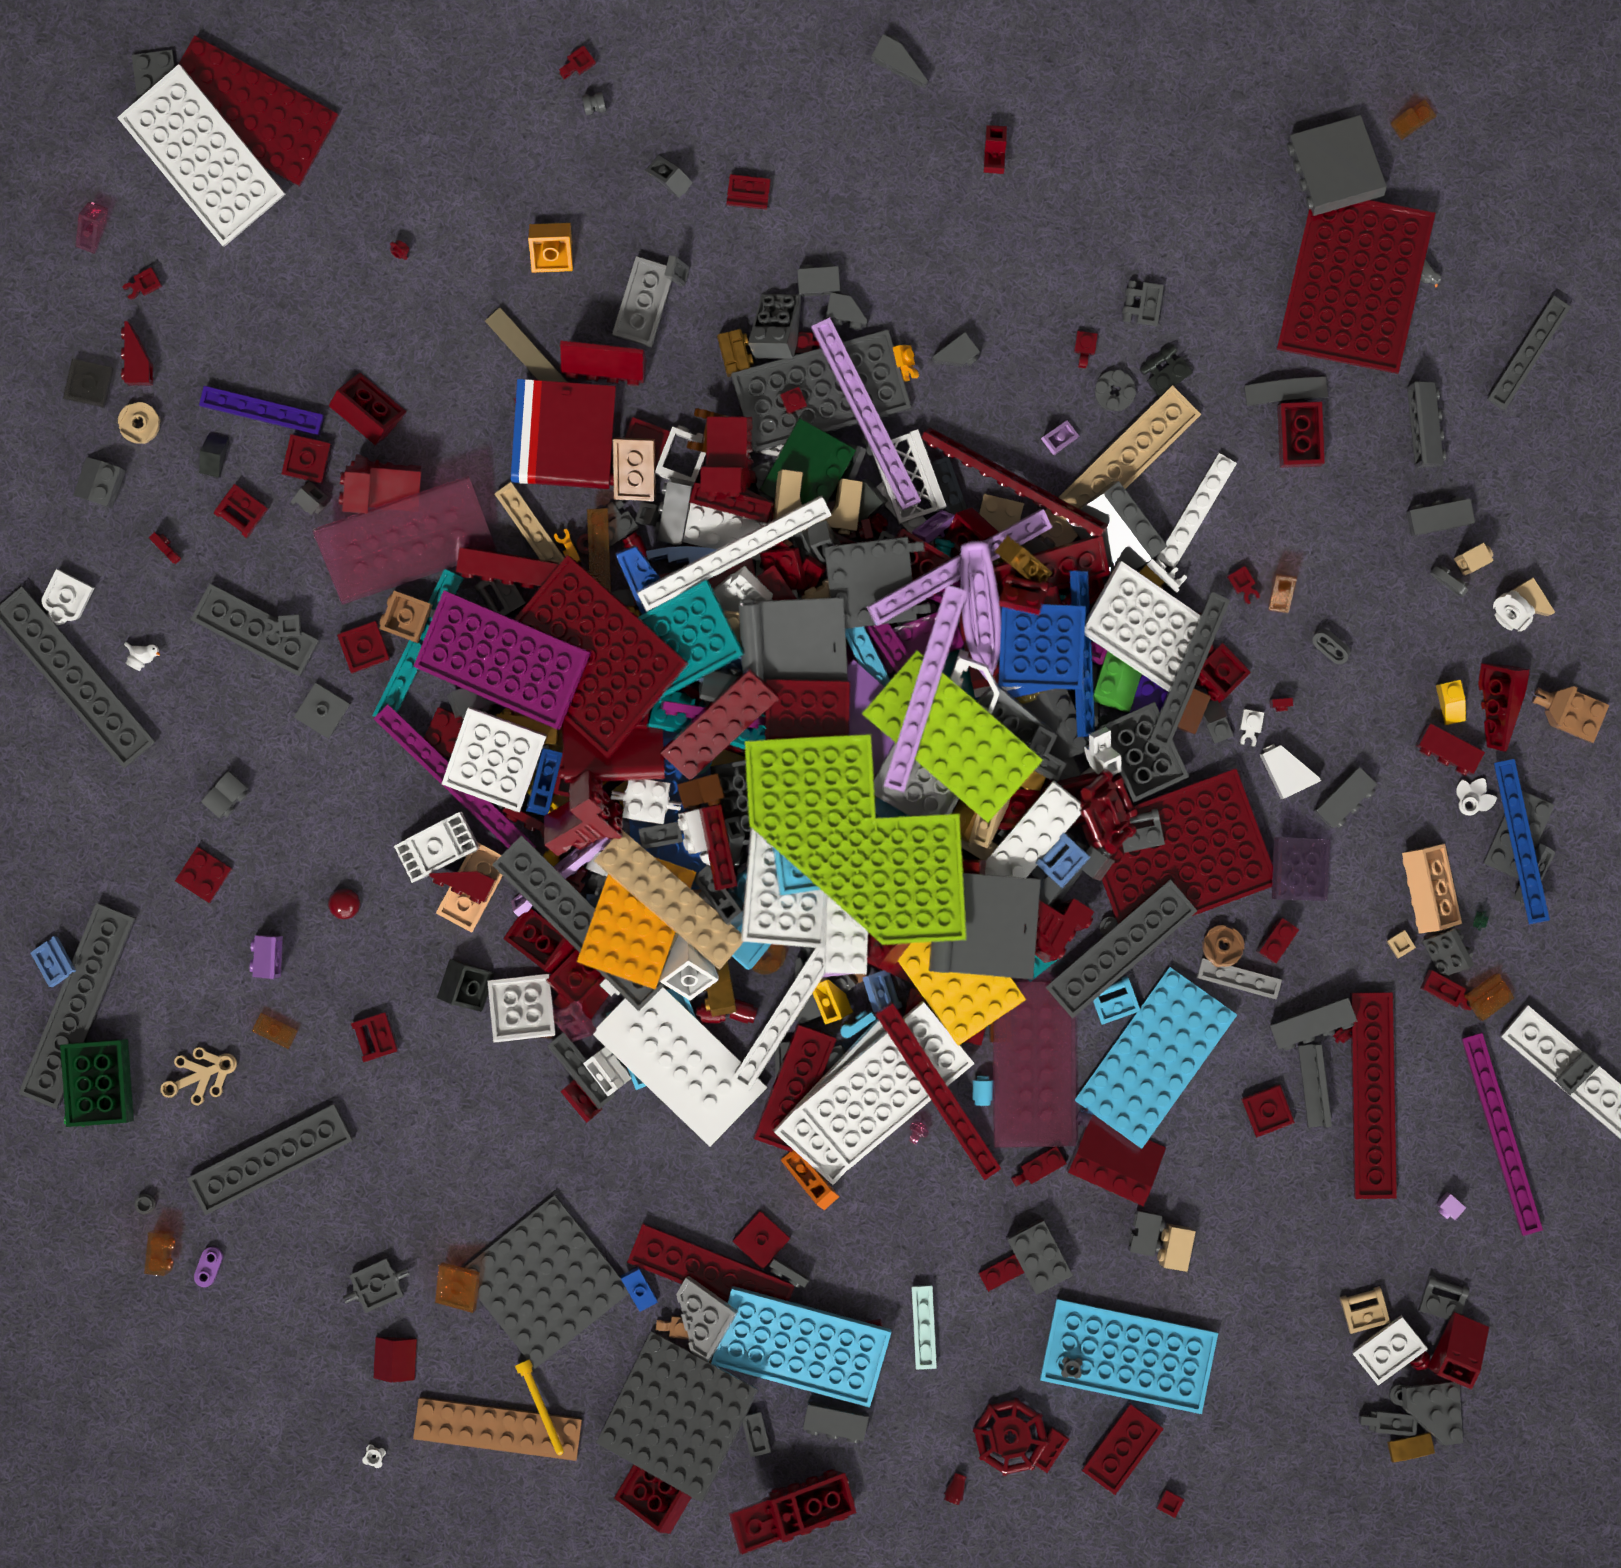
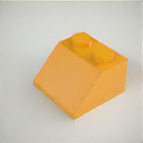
M570 223L529 224L528 240L532 272L573 271Z

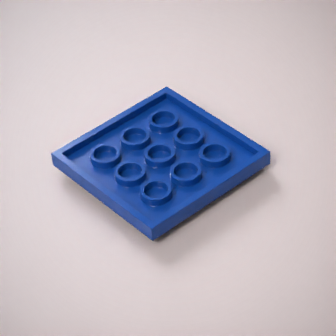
M1043 604L1040 615L1002 607L998 685L1002 687L1082 690L1086 606Z

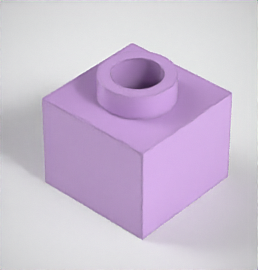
M1448 1192L1436 1203L1440 1207L1438 1212L1446 1219L1451 1217L1456 1220L1466 1209L1464 1205Z

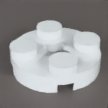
M1511 590L1509 593H1503L1493 604V609L1495 608L1497 612L1494 614L1497 621L1508 630L1519 629L1518 631H1523L1533 621L1534 607L1529 605L1517 591Z

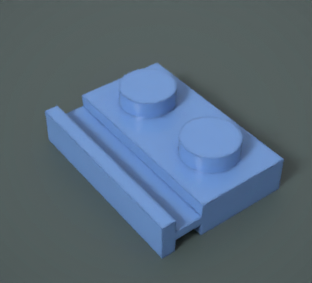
M53 936L50 941H46L31 952L49 987L56 986L66 979L69 974L76 971L59 938Z

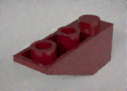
M124 321V327L121 328V336L124 339V347L121 349V357L124 360L121 378L127 385H153V364L132 324Z
M479 871L429 874V877L433 878V883L442 887L446 884L452 887L450 891L461 896L462 893L470 896L469 900L478 904L481 901L487 902L497 881Z

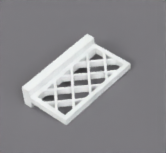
M918 429L891 441L895 444L894 447L897 453L905 457L903 465L907 459L915 462L917 467L914 473L906 471L908 475L912 476L911 481L914 478L922 481L924 485L922 491H917L920 498L928 499L932 508L923 510L917 507L918 504L911 507L913 508L911 514L902 518L899 511L900 506H897V500L874 455L899 524L945 509L946 503ZM907 440L909 445L907 454L896 449L899 442Z

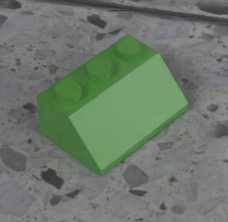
M1107 651L1093 689L1094 702L1130 713L1141 673Z

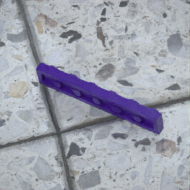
M207 386L203 387L199 403L200 407L315 435H320L324 419L322 414Z

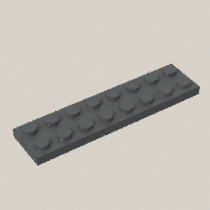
M1169 880L1046 986V989L1073 1019L1197 912L1196 908L1176 885Z
M333 1104L187 1178L204 1214L207 1215L353 1141V1138L336 1105Z

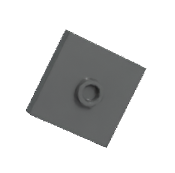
M315 683L294 718L330 739L351 704Z

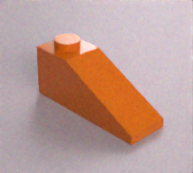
M796 1151L789 1152L781 1159L782 1163L820 1208L825 1210L839 1198V1195L825 1178Z

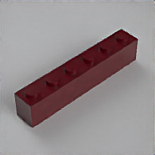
M463 546L459 548L456 572L461 573V576L466 578H473L474 575L482 576L481 580L493 582L494 579H500L503 584L514 585V582L522 583V587L534 588V585L542 586L560 563Z

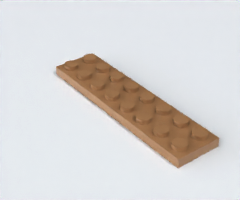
M419 1397L413 1439L576 1461L582 1418L549 1414L564 1449L563 1454L558 1455L555 1452L541 1416L537 1412Z

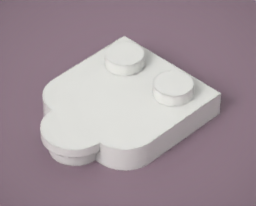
M56 569L42 597V605L49 611L48 616L56 625H62L67 620H77L81 617L94 587Z

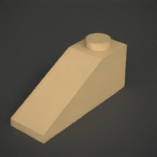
M1010 798L988 823L978 814L976 815L969 842L989 848L1008 808Z

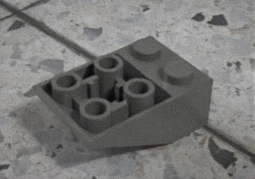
M761 295L748 341L754 358L793 359L798 343L801 295Z

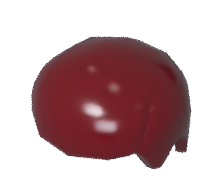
M338 889L329 897L328 908L330 913L336 918L349 919L359 912L360 900L353 890Z

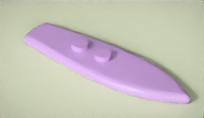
M972 541L961 546V589L967 591L962 606L963 627L967 646L973 660L988 665L993 675L1000 656L1001 607L999 606V594L988 543ZM979 670V671L982 673V675L985 677V679L988 681V679H987V677H986L984 671Z

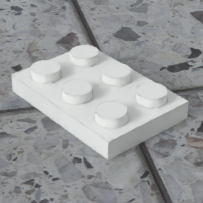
M1401 1315L1354 1349L1352 1353L1376 1384L1380 1385L1428 1348Z

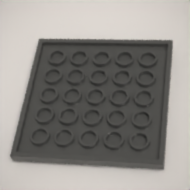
M556 1195L552 1196L458 1272L526 1359H530L534 1369L629 1294L620 1275Z
M651 1331L596 1443L694 1499L704 1502L759 1389Z

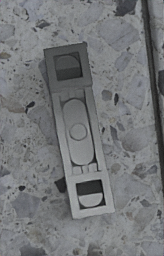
M1326 377L1286 379L1244 386L1246 406L1328 397Z

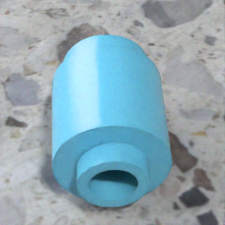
M977 1076V1080H973V1100H975V1105H991V1100H993V1080H989V1076Z

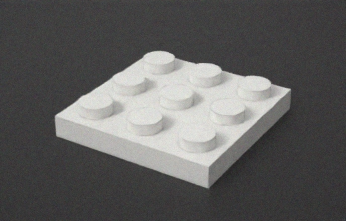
M549 974L488 981L493 1042L555 1036L551 986L546 982L550 977Z

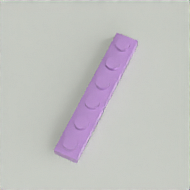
M612 839L595 840L594 843L581 850L576 848L557 863L554 868L566 879L568 876L575 874L583 864L591 861L599 851L604 850ZM521 893L511 901L513 912L518 917L528 912L533 906Z

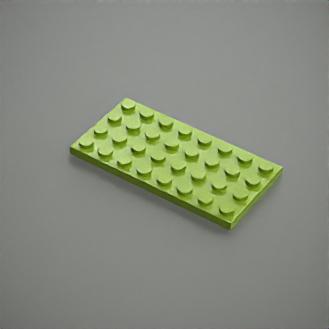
M917 650L862 712L867 719L896 744L924 658ZM941 673L914 759L988 823L1043 760L944 673Z

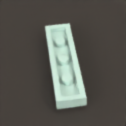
M932 1285L912 1286L916 1370L937 1369Z

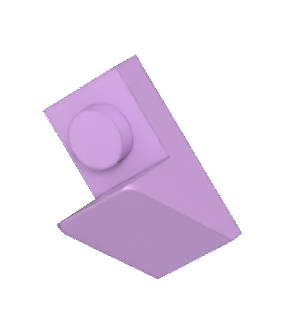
M1067 420L1043 436L1041 440L1053 456H1055L1063 448L1075 441L1079 435Z

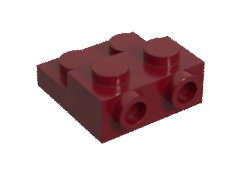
M1222 643L1206 658L1196 684L1204 686L1208 691L1207 695L1211 696L1210 699L1220 703L1251 672Z

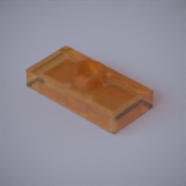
M262 1012L252 1029V1032L287 1049H290L299 1031Z

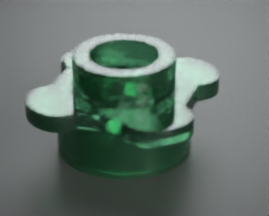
M1477 911L1473 927L1478 928V931L1487 927L1489 917L1486 916V911H1483V913Z

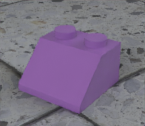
M255 935V939H252L251 951L254 952V958L250 961V972H253V977L268 979L281 977L283 936Z

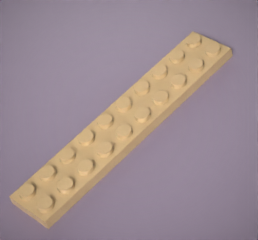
M1172 385L1059 498L1080 508L1112 481H1119L1124 489H1126L1201 414ZM1049 508L1045 510L1052 528L1040 535L1044 538L1049 537L1056 543V547L1071 543L1078 535L1066 518L1054 515Z

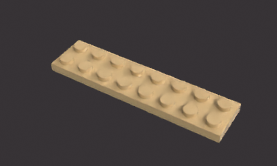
M623 830L622 838H613L594 860L597 865L719 970L744 942L741 941L742 933L732 924L726 925L716 910Z

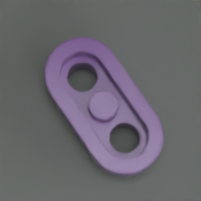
M208 1247L201 1255L194 1274V1280L200 1287H208L216 1279L223 1260V1253L218 1247ZM209 1254L214 1255V1261L208 1259ZM201 1274H206L207 1280H202Z

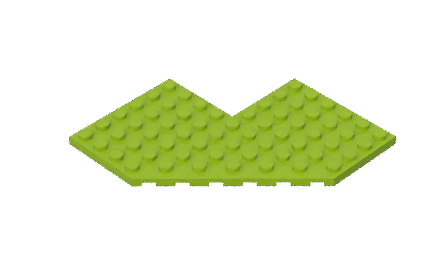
M871 735L745 741L750 827L882 945L966 940L959 814L875 819Z

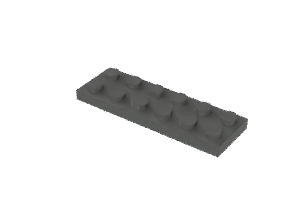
M210 583L190 619L301 677L319 643V640L302 631L301 636L279 637V631L274 635H266L265 631H271L273 626L272 624H265L264 620L271 619L278 622L277 618Z

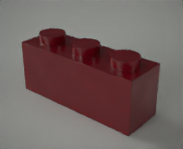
M1431 723L1426 724L1415 745L1420 748V753L1428 757L1432 754L1438 758L1437 762L1445 766L1451 764L1456 767V772L1464 776L1467 773H1475L1485 753Z

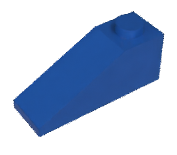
M542 748L526 811L544 816L548 814L563 753Z

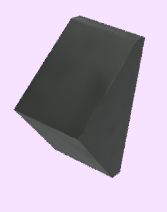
M208 434L200 450V474L220 478L229 438Z
M870 479L860 480L862 482L858 522L872 517L888 502Z

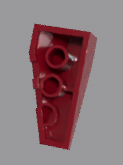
M1481 663L1478 685L1479 690H1483L1484 702H1481V707L1486 712L1487 720L1484 722L1487 748L1507 751L1526 694L1529 669L1510 665Z

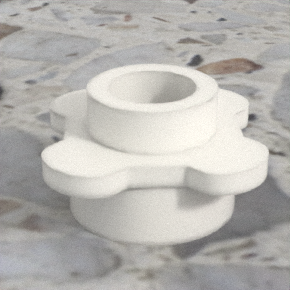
M370 1444L366 1447L367 1453L362 1459L363 1463L380 1468L386 1451L384 1448L378 1449Z

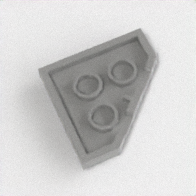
M688 1276L685 1278L676 1296L678 1303L680 1302L683 1312L681 1316L685 1331L688 1333L690 1351L709 1362L739 1311Z

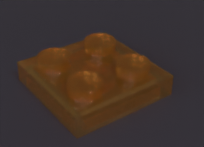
M442 1262L438 1270L435 1303L473 1313L477 1305L480 1272Z

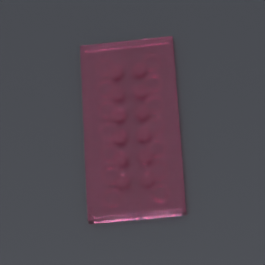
M469 476L370 509L368 514L358 513L313 529V534L342 605L457 566L460 547L464 546L497 552Z
M1015 982L1026 997V1000L993 1022L994 1147L1076 1146L1075 1017L1072 1019L1046 989L1050 982Z

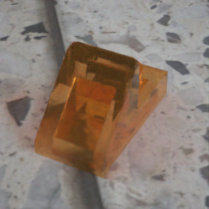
M1424 100L1415 107L1409 108L1391 122L1390 125L1402 141L1437 116L1427 101Z
M1276 574L1273 577L1272 592L1268 604L1269 611L1289 613L1297 576Z

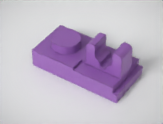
M940 510L914 529L912 534L926 543L933 541L937 536L944 537V530L949 529L955 515Z

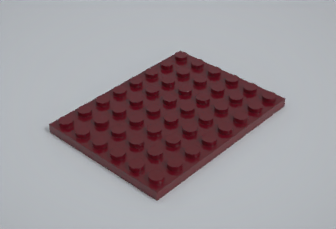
M1371 200L1313 216L1311 209H1309L1277 350L1399 374L1436 213Z
M569 555L565 557L514 619L590 652L564 719L607 758L614 754L689 664Z
M1236 768L1133 806L1136 807L1138 814L1151 812V809H1158L1165 844L1124 853L1123 845L1121 844L1118 851L1111 856L1115 862L1102 878V883L1118 924L1169 880L1176 885L1196 908L1197 912L1194 915L1279 885ZM1153 820L1133 823L1136 829L1154 826ZM1088 824L1081 825L1089 848L1090 846L1095 847L1093 843L1094 838ZM1120 832L1114 833L1111 836L1112 839L1114 840L1120 834Z

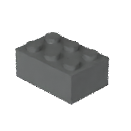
M1043 1218L1006 1237L1036 1295L1073 1276Z

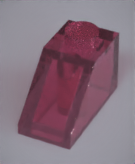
M88 202L78 215L75 247L94 254L96 253L107 223L108 208L92 202Z

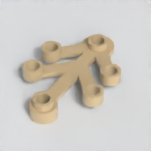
M197 1047L193 1051L194 1058L198 1060L205 1059L215 1064L205 1067L188 1060L184 1055L177 1056L174 1060L176 1067H184L197 1073L176 1082L171 1080L164 1082L161 1086V1093L163 1096L170 1098L175 1096L179 1089L199 1081L195 1094L191 1096V1102L194 1105H200L204 1102L203 1095L211 1075L219 1072L215 1085L210 1088V1094L213 1097H218L223 1093L222 1086L226 1075L232 1073L237 1067L236 1058L229 1053L217 1056L207 1052L203 1047ZM198 1049L203 1051L202 1057L197 1056L196 1052ZM179 1058L184 1059L183 1065L178 1064ZM224 1060L230 1061L229 1067L223 1065ZM168 1085H172L174 1087V1091L172 1093L168 1092ZM214 1087L219 1088V1094L216 1095L213 1093ZM196 1095L201 1097V1101L199 1103H196L194 1101V1097Z

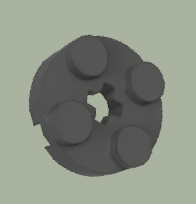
M1121 370L1104 373L1098 379L1095 386V399L1103 409L1119 412L1125 410L1131 405L1136 395L1134 381ZM1112 386L1120 388L1119 396L1110 394Z

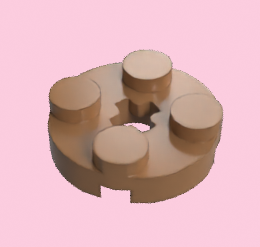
M1219 925L1208 931L1202 941V948L1206 958L1215 967H1228L1239 961L1245 944L1243 937L1237 930L1228 928L1225 925ZM1222 941L1223 944H1228L1226 951L1219 948V942Z

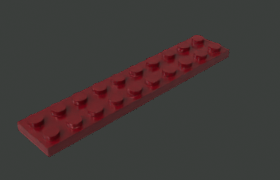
M1350 993V1003L1357 1018V1021L1353 1022L1354 1026L1351 1027L1354 1199H1397L1393 993Z

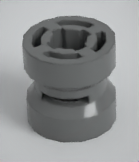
M602 91L596 92L592 96L589 94L582 95L586 116L592 115L595 111L600 113L606 112Z

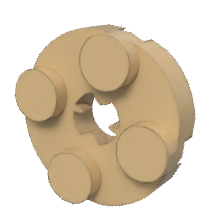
M136 402L131 405L129 404L121 410L118 416L119 429L122 436L128 441L136 444H146L159 432L160 417L156 410L146 403ZM140 417L143 418L142 422L144 423V425L142 427L135 428L136 424L134 423V420L136 418L139 420Z

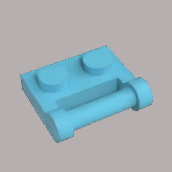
M1128 976L1113 983L1093 1001L1101 1025L1140 1011ZM1122 988L1126 989V994L1100 1003V996Z
M864 1010L856 1016V1022L851 1025L844 1024L841 1028L842 1036L849 1038L876 1019L873 1012L867 1013Z

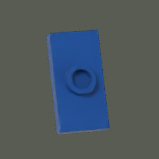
M639 1266L620 1276L640 1312L658 1303Z

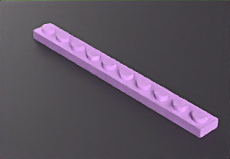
M825 319L811 326L901 510L904 511L920 503L921 499L831 319Z
M1040 509L983 542L988 543L991 559L994 561L1000 557L994 551L1007 535L1022 545L1051 529L1052 526L1044 509ZM961 554L867 606L875 625L886 622L946 588V585H951L960 580Z
M946 585L884 782L885 787L902 792L905 790L967 591Z

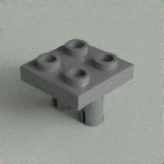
M1458 928L1422 941L1439 974L1443 977L1474 966L1471 959L1473 952L1468 953L1471 949L1464 946L1462 942L1464 935H1459L1462 931Z

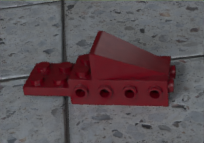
M835 1469L827 1470L821 1477L812 1476L806 1478L805 1483H793L787 1487L774 1488L772 1492L768 1493V1497L762 1498V1501L728 1513L739 1553L745 1554L779 1540L782 1542L791 1541L797 1535L809 1534L813 1529L827 1527L831 1525V1522L836 1520L842 1521L849 1518V1515L855 1514V1503L850 1492L846 1474Z

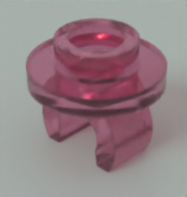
M921 1122L911 1123L909 1126L912 1131L909 1141L915 1145L920 1137L926 1138L929 1135L927 1127Z

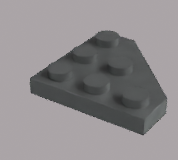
M1452 1381L1402 1387L1403 1409L1416 1418L1417 1422L1426 1431L1430 1432L1440 1444L1446 1446L1463 1443L1459 1384Z

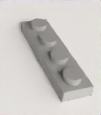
M1201 958L1196 977L1276 1000L1282 982L1281 979L1233 966L1215 967L1212 962Z

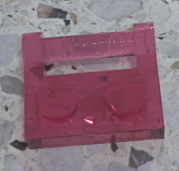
M578 1001L572 1002L568 1007L553 1010L554 1022L571 1042L591 1036L597 1031L591 1019L583 1013L582 1005ZM567 1015H573V1019L566 1020L564 1018Z

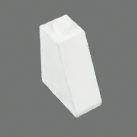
M1272 744L1264 748V753L1260 754L1281 799L1287 798L1321 781L1314 772L1281 745L1275 747Z

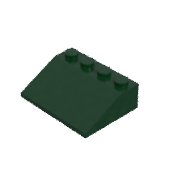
M799 418L759 490L775 499L778 472L781 470L802 472L800 490L802 505L819 496H822L827 504L856 450Z
M128 1039L61 1044L66 1127L119 1124L134 1121Z

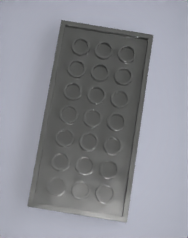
M889 330L842 342L880 418L911 409L900 368L896 365ZM822 349L795 355L793 359H781L731 373L743 417H753L751 445L754 453L784 445L799 418L826 433L859 424ZM799 387L807 407L787 414L780 394Z

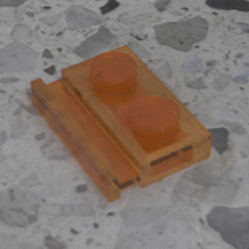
M1495 973L1465 995L1479 1021H1484L1514 999L1505 981L1501 979L1500 973Z

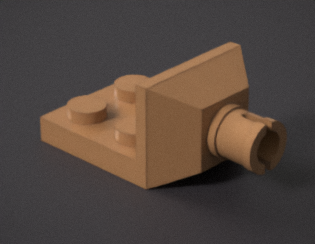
M1574 686L1552 693L1539 687L1534 693L1537 696H1533L1532 703L1545 708L1544 712L1550 726L1594 743L1608 710V704L1577 692L1578 688Z

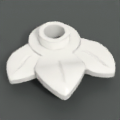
M1484 778L1474 780L1470 785L1465 780L1459 782L1456 794L1460 799L1459 809L1464 815H1474L1478 811H1487L1495 804L1497 797L1486 794L1487 786ZM1466 802L1472 803L1471 809L1466 808Z

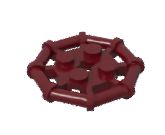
M1019 1398L996 1404L989 1403L986 1411L972 1431L975 1433L980 1461H985L1003 1473V1476L1029 1469L1031 1471L1034 1470L1045 1448L1049 1446L1042 1413L1039 1414L1019 1401ZM1013 1408L1012 1415L1000 1417L997 1413ZM1017 1410H1020L1032 1419L1029 1422L1024 1421L1017 1416ZM993 1415L996 1420L991 1430H985V1426ZM1033 1423L1036 1425L1039 1440L1032 1438L1030 1425ZM1008 1431H1012V1434H1016V1438H1014L1013 1443H1010V1440L1005 1439V1436L1008 1435ZM983 1434L989 1435L992 1448L988 1451ZM1031 1443L1037 1444L1033 1454L1028 1458L1025 1453ZM993 1452L1000 1454L1005 1458L1004 1464L990 1456V1454ZM1022 1457L1025 1461L1009 1465V1460L1012 1458Z

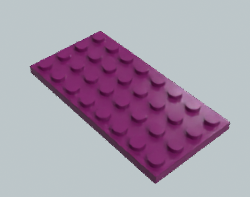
M443 591L413 667L560 730L590 652L448 591Z

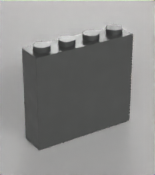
M1361 115L1290 135L1289 143L1286 144L1287 152L1294 159L1293 169L1300 176V189L1306 193V206L1308 210L1311 209L1313 216L1385 195L1387 186Z

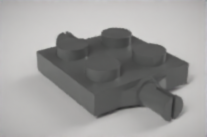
M387 1257L350 1274L353 1292L343 1295V1300L346 1299L344 1302L347 1304L357 1299L362 1304L365 1313L404 1296L400 1286V1279L410 1275L407 1267L396 1272Z

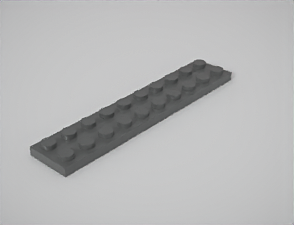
M20 587L0 605V625L124 769L156 743L147 730L58 626L52 622L46 612L24 587Z
M523 836L519 837L492 865L580 952L595 908ZM598 970L638 1012L665 986L660 982V978L656 989H652Z
M100 903L95 904L72 961L76 971L69 974L64 980L18 1094L55 1109L59 1108L64 1096L60 1045L86 1042L136 918Z

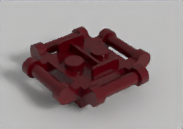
M1104 769L1099 773V777L1081 790L1084 801L1080 803L1081 808L1079 811L1081 816L1085 817L1093 835L1095 847L1104 845L1108 853L1114 854L1128 837H1132L1137 832L1136 827L1130 823L1129 819L1136 816L1138 811L1136 807H1133L1127 794L1123 777L1118 776L1112 779L1111 771ZM1121 832L1114 840L1111 836L1114 833Z

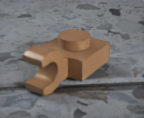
M672 1315L671 1321L657 1320L656 1330L670 1331L669 1337L689 1340L681 1316Z

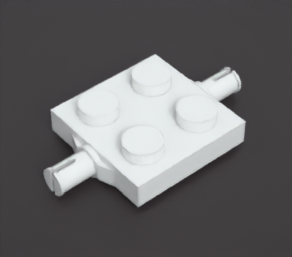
M629 780L625 793L612 791L611 799L623 801L624 811L622 818L662 825L664 824L665 814L668 809L680 811L681 807L679 806L682 804V802L670 801V783L653 780Z

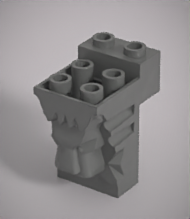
M1065 832L1072 840L1075 838L1069 832ZM1077 840L1075 843L1090 858L1063 888L1037 865L1031 874L1035 879H1041L1039 900L1056 909L1083 871L1092 878L1101 881L1115 862L1111 858L1112 854L1108 853L1103 847L1095 848L1090 846L1089 848ZM1066 844L1047 865L1051 868L1069 849V846Z

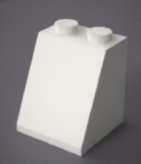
M678 935L671 952H668L660 975V982L691 1000L718 981L719 977L715 966Z

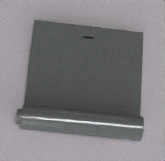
M843 597L755 601L754 598L742 599V603L738 604L741 648L744 652V655H742L743 673L750 668L765 683L767 679L848 681Z
M963 873L966 940L931 942L929 971L1033 979L1041 879Z

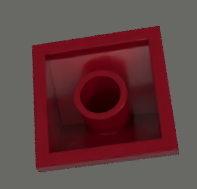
M376 1337L373 1378L390 1383L415 1380L417 1339Z

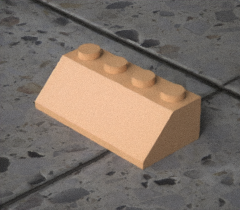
M1445 844L1402 853L1419 934L1440 931L1462 924Z

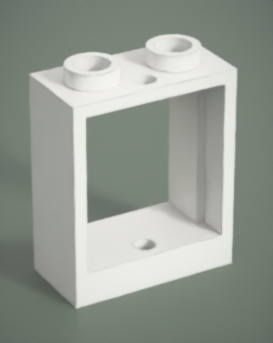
M679 425L677 428L672 427L655 470V475L668 480L670 477L696 483L707 453H700L692 477L664 467L675 435L702 443L703 434L697 433L693 435L688 433L689 429Z

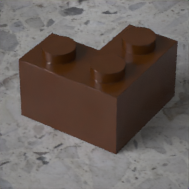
M717 773L677 784L683 808H688V811L699 809L702 803L708 802L709 806L721 803L720 799L724 798Z

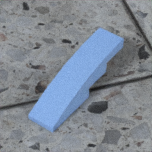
M682 546L649 550L646 553L647 558L652 562L668 559L669 563L677 565L685 562L690 564L717 549Z

